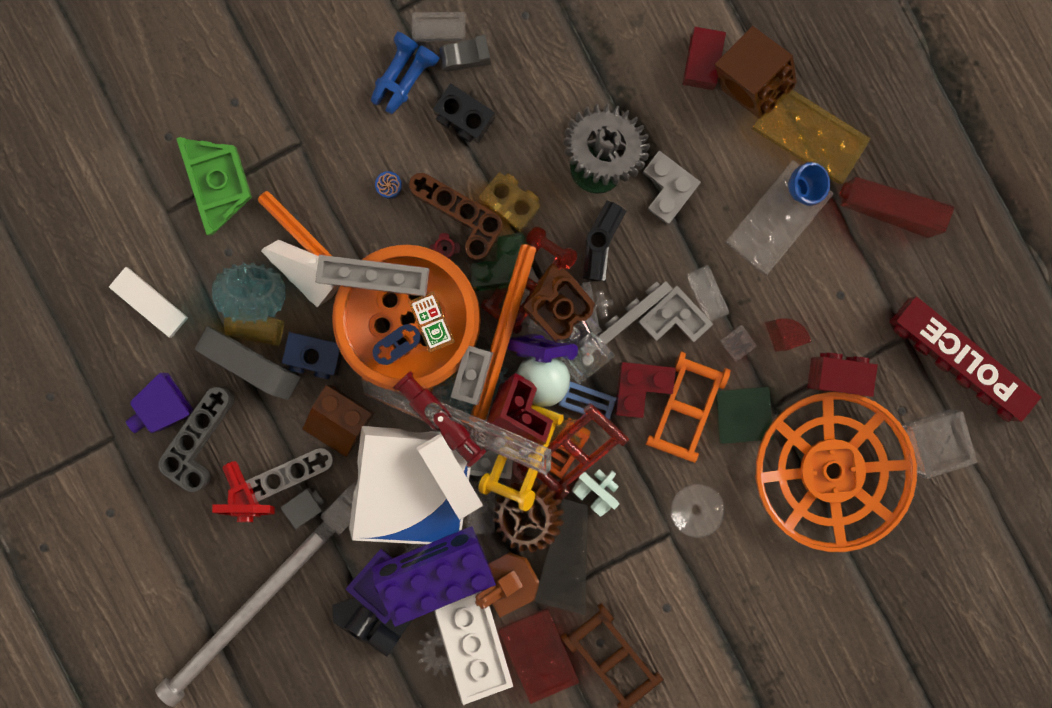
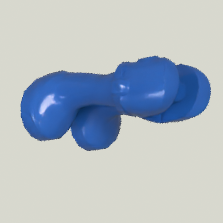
M399 31L394 36V43L397 47L395 57L383 76L375 81L376 87L371 97V102L377 106L384 98L388 89L394 92L385 110L389 114H393L402 103L407 101L409 98L408 93L420 74L427 67L435 66L440 59L435 53L420 45L418 48V44ZM418 48L411 66L398 85L395 83L398 75Z

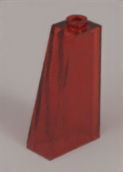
M854 177L848 183L845 182L839 195L842 198L840 206L926 238L946 232L955 208L942 202L858 177Z

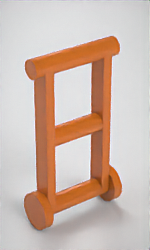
M680 351L674 368H676L675 372L678 373L674 381L673 394H669L654 437L649 435L646 445L696 463L699 453L694 452L718 388H725L731 370L724 368L723 372L693 362L685 359L686 353ZM685 370L714 380L703 410L675 400ZM670 410L699 420L688 449L660 439Z

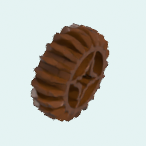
M524 480L520 481V484L516 482L511 484L510 488L520 491ZM534 481L531 490L535 492V500L532 507L528 510L529 516L525 513L527 511L519 509V504L515 503V501L502 496L497 498L496 501L500 506L494 507L493 511L499 514V516L494 518L493 522L500 523L501 527H498L496 532H504L505 535L502 541L505 542L510 539V548H515L519 545L520 552H524L528 548L533 553L537 551V547L540 550L545 549L547 544L550 545L555 542L553 536L560 535L561 531L557 526H562L564 521L559 519L558 516L564 514V510H557L556 506L561 503V500L553 501L552 497L555 491L552 490L546 493V484L538 487L537 481ZM541 505L545 511L546 517H544L541 513ZM512 516L516 520V526L513 523ZM530 527L542 530L539 536L533 537L524 534Z

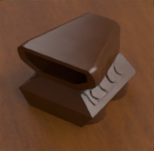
M552 263L522 309L557 343L559 340L570 337L574 329L573 327L579 321L590 318L596 305L564 268L560 271Z

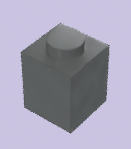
M310 487L280 508L296 530L326 509L324 506L326 501L317 489L314 491Z

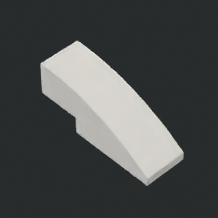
M441 433L416 447L459 520L483 506Z

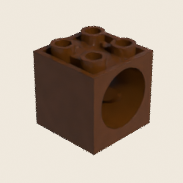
M754 26L715 63L721 90L759 119L766 113L768 114L773 111L777 101L784 94H789L797 82L793 55Z

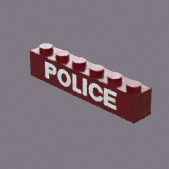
M917 296L908 298L889 323L895 327L893 331L904 339L908 337L915 343L914 348L925 356L929 354L936 360L934 364L944 372L950 371L956 376L955 381L966 389L970 387L977 393L976 398L985 405L989 406L991 404L998 410L996 414L1007 422H1022L1042 398Z

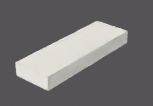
M125 267L109 286L111 290L169 338H172L188 319L184 313L128 267Z

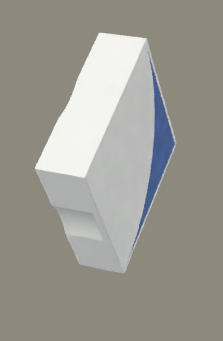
M362 426L357 460L358 481L353 493L349 525L352 540L429 544L462 530L463 518L459 520L416 448L437 436L440 432L415 433L396 428ZM464 444V447H465L471 454H473L472 451ZM456 450L452 451L469 481L470 468L466 466V460Z

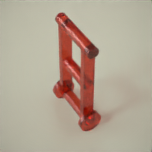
M535 227L528 233L527 244L535 247L536 253L542 247L556 258L552 263L560 270L561 268L569 269L576 262L577 252L572 248L562 249L547 239L546 232L541 227ZM515 265L489 300H484L481 304V308L498 321L502 311L498 308V305L507 294ZM529 277L525 288L530 291V294L519 307L512 330L515 334L520 333L522 330L521 323L528 315L522 308L538 284Z
M591 403L584 408L585 414L548 445L542 460L544 461L562 446L580 464L559 482L541 466L536 475L547 487L555 491L552 497L554 500H562L570 491V483L617 444L624 446L629 440L621 430ZM593 419L611 438L588 456L570 438ZM523 458L518 468L525 472L529 469L532 461Z

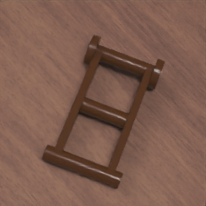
M601 602L597 605L600 609L599 612L569 636L565 632L560 636L573 653L578 650L609 687L620 701L616 704L617 707L630 708L664 679L658 671L655 674L650 671L611 623L615 618ZM604 622L621 643L622 647L598 665L579 641ZM630 654L647 675L648 679L624 697L606 673Z

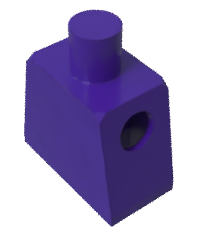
M159 373L131 400L130 405L136 414L127 419L126 424L133 433H137L145 426L150 433H157L189 418L194 409L169 373Z

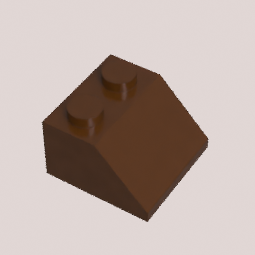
M326 385L312 406L302 430L343 456L348 457L361 436L362 426L369 424L375 412L334 386Z

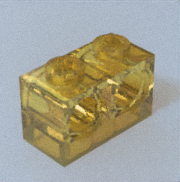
M499 172L479 198L521 233L540 210L541 205L537 203L540 199L528 189L526 192L521 190L517 186L519 182L509 173L504 176ZM499 186H505L509 190V194L503 199L497 198L494 195L495 189ZM523 202L529 206L530 210L526 215H518L515 212L514 208L518 203Z

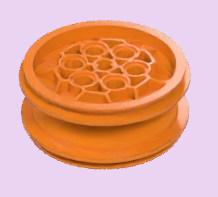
M416 245L390 246L375 251L363 258L362 260L429 268L426 297L433 295L437 306L441 308L442 315L440 319H443L451 340L432 348L422 345L420 341L416 348L390 365L379 364L373 357L374 346L400 326H403L404 316H409L410 313L415 315L416 321L414 324L410 323V325L417 327L421 335L424 333L422 327L435 321L431 320L420 324L412 306V303L416 301H412L408 294L393 293L396 294L398 301L394 307L388 308L384 303V299L392 292L340 286L333 305L332 322L336 343L346 362L365 380L376 386L395 391L393 387L410 371L414 373V379L423 388L435 387L453 377L458 372L461 359L468 347L476 346L480 333L481 316L479 302L466 275L446 256L429 248ZM426 300L428 307H430L429 301ZM419 303L421 310H423L422 304ZM416 304V305H415V306H416V309H417V311L419 312V311H420V310H419V307H418V305ZM381 319H387L390 323V328L386 333H380L377 330V323ZM404 330L403 338L412 344L414 342L413 336L416 335L415 332ZM395 344L389 348L381 346L382 352L379 354V357H386L389 360L391 358L390 352L395 349Z

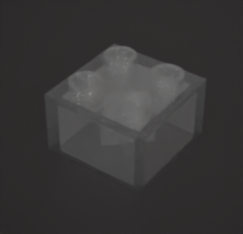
M948 409L901 424L914 448L917 476L928 479L977 463L963 411Z

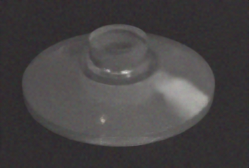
M693 484L677 493L672 502L671 515L674 524L682 533L696 538L706 537L720 527L724 518V504L719 494L706 485ZM695 505L701 507V512L697 515L692 513V507Z

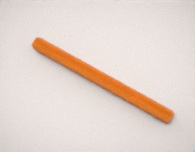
M522 244L489 351L493 352L480 401L478 405H473L469 423L477 427L485 425L536 253V248L530 245Z

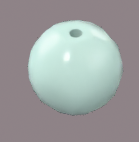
M532 356L527 357L521 362L516 373L536 386L537 391L532 404L540 407H550L560 402L570 387V374L567 366L558 357L552 358V362L549 363L535 361L536 358Z

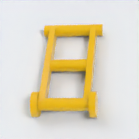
M533 404L531 405L532 409L553 421L546 444L528 454L504 440L491 474H484L478 487L479 492L487 495L492 491L518 502L519 509L523 511H528L534 503L535 492L531 488L556 424L561 425L564 419L562 414ZM509 452L532 461L520 491L498 483Z

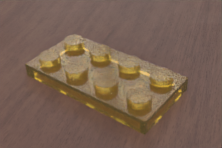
M794 90L787 95L784 94L777 101L773 111L768 114L766 113L761 119L758 118L752 130L805 163L814 162L823 166L829 178L840 185L844 183L871 138Z

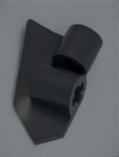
M356 598L332 605L334 624L361 642L365 641L386 657L393 650L401 635L412 621L410 620L395 627L390 619L384 624Z

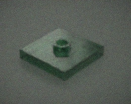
M769 387L717 391L716 406L720 444L762 441L765 432L772 423Z

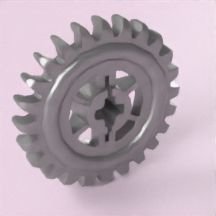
M608 103L605 105L603 112L600 111L599 105L596 104L593 114L590 112L589 107H586L584 117L580 112H577L575 120L571 119L569 121L570 128H566V138L563 141V144L567 147L564 153L567 156H571L568 161L570 164H577L576 172H585L583 176L585 179L592 176L594 183L602 179L604 185H608L609 180L615 185H618L620 179L628 182L630 176H637L638 170L644 168L645 164L643 161H646L649 156L645 152L649 150L650 145L643 144L647 141L648 134L640 135L644 125L635 128L634 126L638 118L635 117L628 121L629 110L620 116L619 106L615 108L613 113H610ZM592 134L595 139L588 141L589 136ZM588 147L593 148L597 157L593 156ZM617 150H624L622 157H619L616 152ZM599 158L608 159L609 162L599 160Z

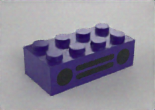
M473 526L372 567L375 587L395 627L496 585Z

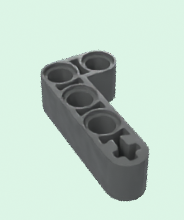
M210 326L206 327L195 347V350L275 397L289 400L301 379V376L294 371L273 363Z
M214 387L206 392L159 460L158 467L160 472L188 492L202 490L211 481L209 471L196 462L195 458L234 403L235 396L229 388ZM216 394H223L221 399L224 403L216 404L218 402V398L215 397ZM203 413L210 419V423L206 428L199 422L200 416ZM187 435L194 439L192 449H188L185 446L184 440ZM172 457L176 458L179 462V467L176 471L172 470L169 465ZM193 472L198 473L201 478L198 486L191 482Z

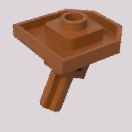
M509 552L488 563L496 585L481 591L475 596L476 606L485 609L493 604L499 617H502L535 600L539 580L527 558Z

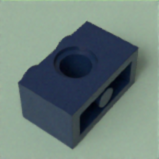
M289 332L282 364L289 365L288 370L304 373L305 369L315 371L314 376L330 379V375H338L342 354L335 342ZM312 349L317 350L319 353V360L315 364H311L307 360V354Z

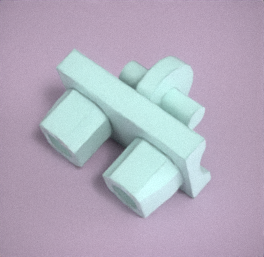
M598 469L594 474L601 481L598 484L582 470L577 475L579 479L572 488V492L581 500L591 490L599 495L590 508L600 517L611 508L615 510L620 503L604 488L607 486L613 492L617 490L619 486L612 481L616 473L611 470L605 475Z

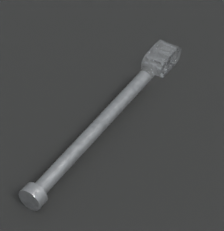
M356 481L321 515L320 518L324 521L192 659L172 679L165 678L155 688L157 696L165 704L175 707L185 696L183 690L335 532L340 535L350 525L353 493L357 485Z

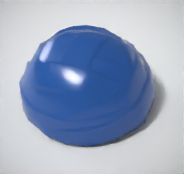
M807 162L798 166L791 174L788 182L790 195L795 201L807 206L816 205L824 200L830 189V178L825 168L814 162Z

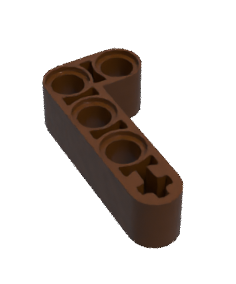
M425 173L413 175L409 182L412 194L420 201L473 230L466 241L465 251L473 261L485 260L502 232L503 228L500 217ZM426 181L427 187L434 191L431 200L429 199L431 194L428 191L422 189L418 192L417 183L423 184ZM450 194L452 201L449 205L441 206L438 204L440 195ZM464 207H472L475 210L474 216L471 219L462 218L461 210ZM492 219L498 223V228L496 231L489 233L483 229V225L487 220ZM480 242L485 246V250L481 255L476 256L470 252V247L473 243Z

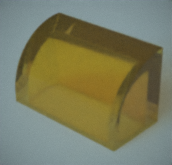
M226 308L224 331L228 336L279 346L285 321Z

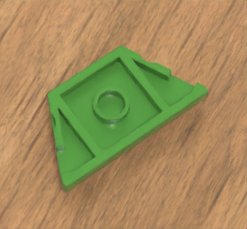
M182 137L176 138L206 235L212 236L252 198L237 148L227 144H214L208 141H195Z

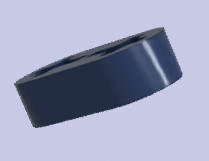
M410 324L400 326L374 346V359L382 365H390L420 344L421 333L419 329ZM404 330L415 332L416 335L413 336L414 342L412 344L409 342H404L401 345L398 344V341L404 337ZM395 344L397 348L390 352L391 358L389 360L386 357H379V354L382 352L381 346L389 348Z

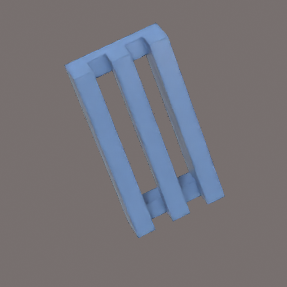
M570 382L571 388L610 401L609 405L607 406L569 392V389L558 405L608 423L617 398ZM568 397L605 410V416L566 403V398Z

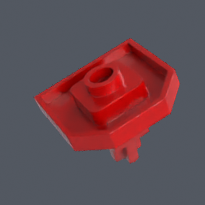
M236 461L229 462L223 466L224 474L231 488L228 490V504H212V513L237 517V522H253L254 517L275 515V506L259 505L251 484L245 481Z

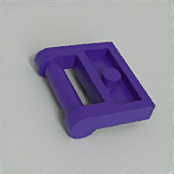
M539 334L512 337L507 347L508 350L517 352V356H532L536 358L535 361L542 363L552 362V358L557 357L573 360L578 354L577 345L572 343H555Z

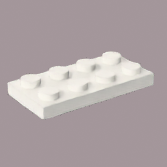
M478 593L434 610L463 705L513 687L490 607L481 609L480 606L475 604V596Z

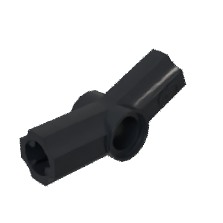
M608 200L605 202L587 235L583 269L584 280L606 281L609 244L627 212L614 202ZM595 234L602 235L605 239V245L599 248L593 246L591 237Z

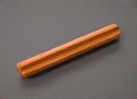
M265 191L259 196L258 202L308 252L317 256H332L270 192Z

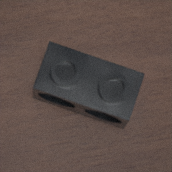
M451 83L433 108L434 114L437 116L435 120L446 128H449L451 125L459 131L457 135L469 143L472 140L479 143L495 119L494 111ZM456 103L459 106V110L455 114H448L445 112L448 104ZM476 117L480 119L481 125L476 129L469 128L467 121L470 118Z

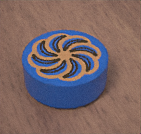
M386 171L377 177L375 188L382 197L392 199L400 194L402 181L396 173Z

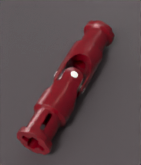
M412 371L408 372L393 389L395 391L399 390L410 401L409 406L428 426L436 431L440 430L449 448L452 451L456 450L466 460V466L470 468L487 450L485 448L481 449L470 438V432L462 424L450 420L452 416L447 408L428 388H423L414 379ZM430 403L436 404L442 410L436 413L433 419L429 421L424 412L425 408ZM464 444L472 451L473 454H471V453L464 447Z

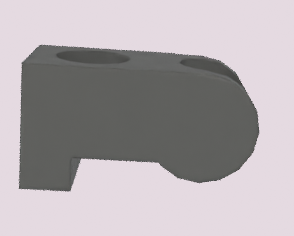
M485 35L476 36L475 39L461 41L460 43L447 44L439 48L444 71H456L491 65Z

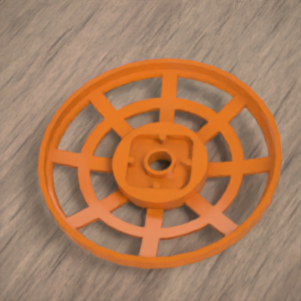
M839 392L819 393L798 400L790 405L773 420L765 432L756 459L758 494L772 521L785 534L797 542L826 552H848L862 549L888 535L900 523L908 511L914 497L917 482V463L914 448L900 422L877 402L855 394ZM834 400L857 403L869 408L875 414L865 425L848 417L834 416ZM822 401V417L807 421L795 431L784 422L790 414L801 407ZM883 421L891 427L897 436L903 450L904 460L888 461L882 443L873 433ZM834 423L847 425L858 432L849 442L835 439ZM823 425L824 440L811 446L800 437L811 428ZM777 430L787 439L779 456L778 470L763 472L765 451L771 436ZM866 439L874 447L879 461L865 462L863 456L858 451V448ZM794 445L804 454L801 467L786 469L787 457ZM832 463H836L840 469L839 475L835 478L828 477L826 472L827 467ZM905 470L903 493L897 507L891 512L880 503L887 488L889 471ZM880 472L877 488L873 496H871L862 489L866 473ZM802 479L805 488L808 490L799 503L791 494L787 480ZM779 481L783 496L794 509L785 522L772 507L766 494L764 483ZM855 496L865 504L855 513L842 516L841 502ZM818 498L830 503L831 518L817 516L807 510L815 499ZM871 511H874L885 520L879 528L868 535L856 540L846 541L844 525L861 520ZM802 517L819 525L833 526L835 543L813 540L793 529Z

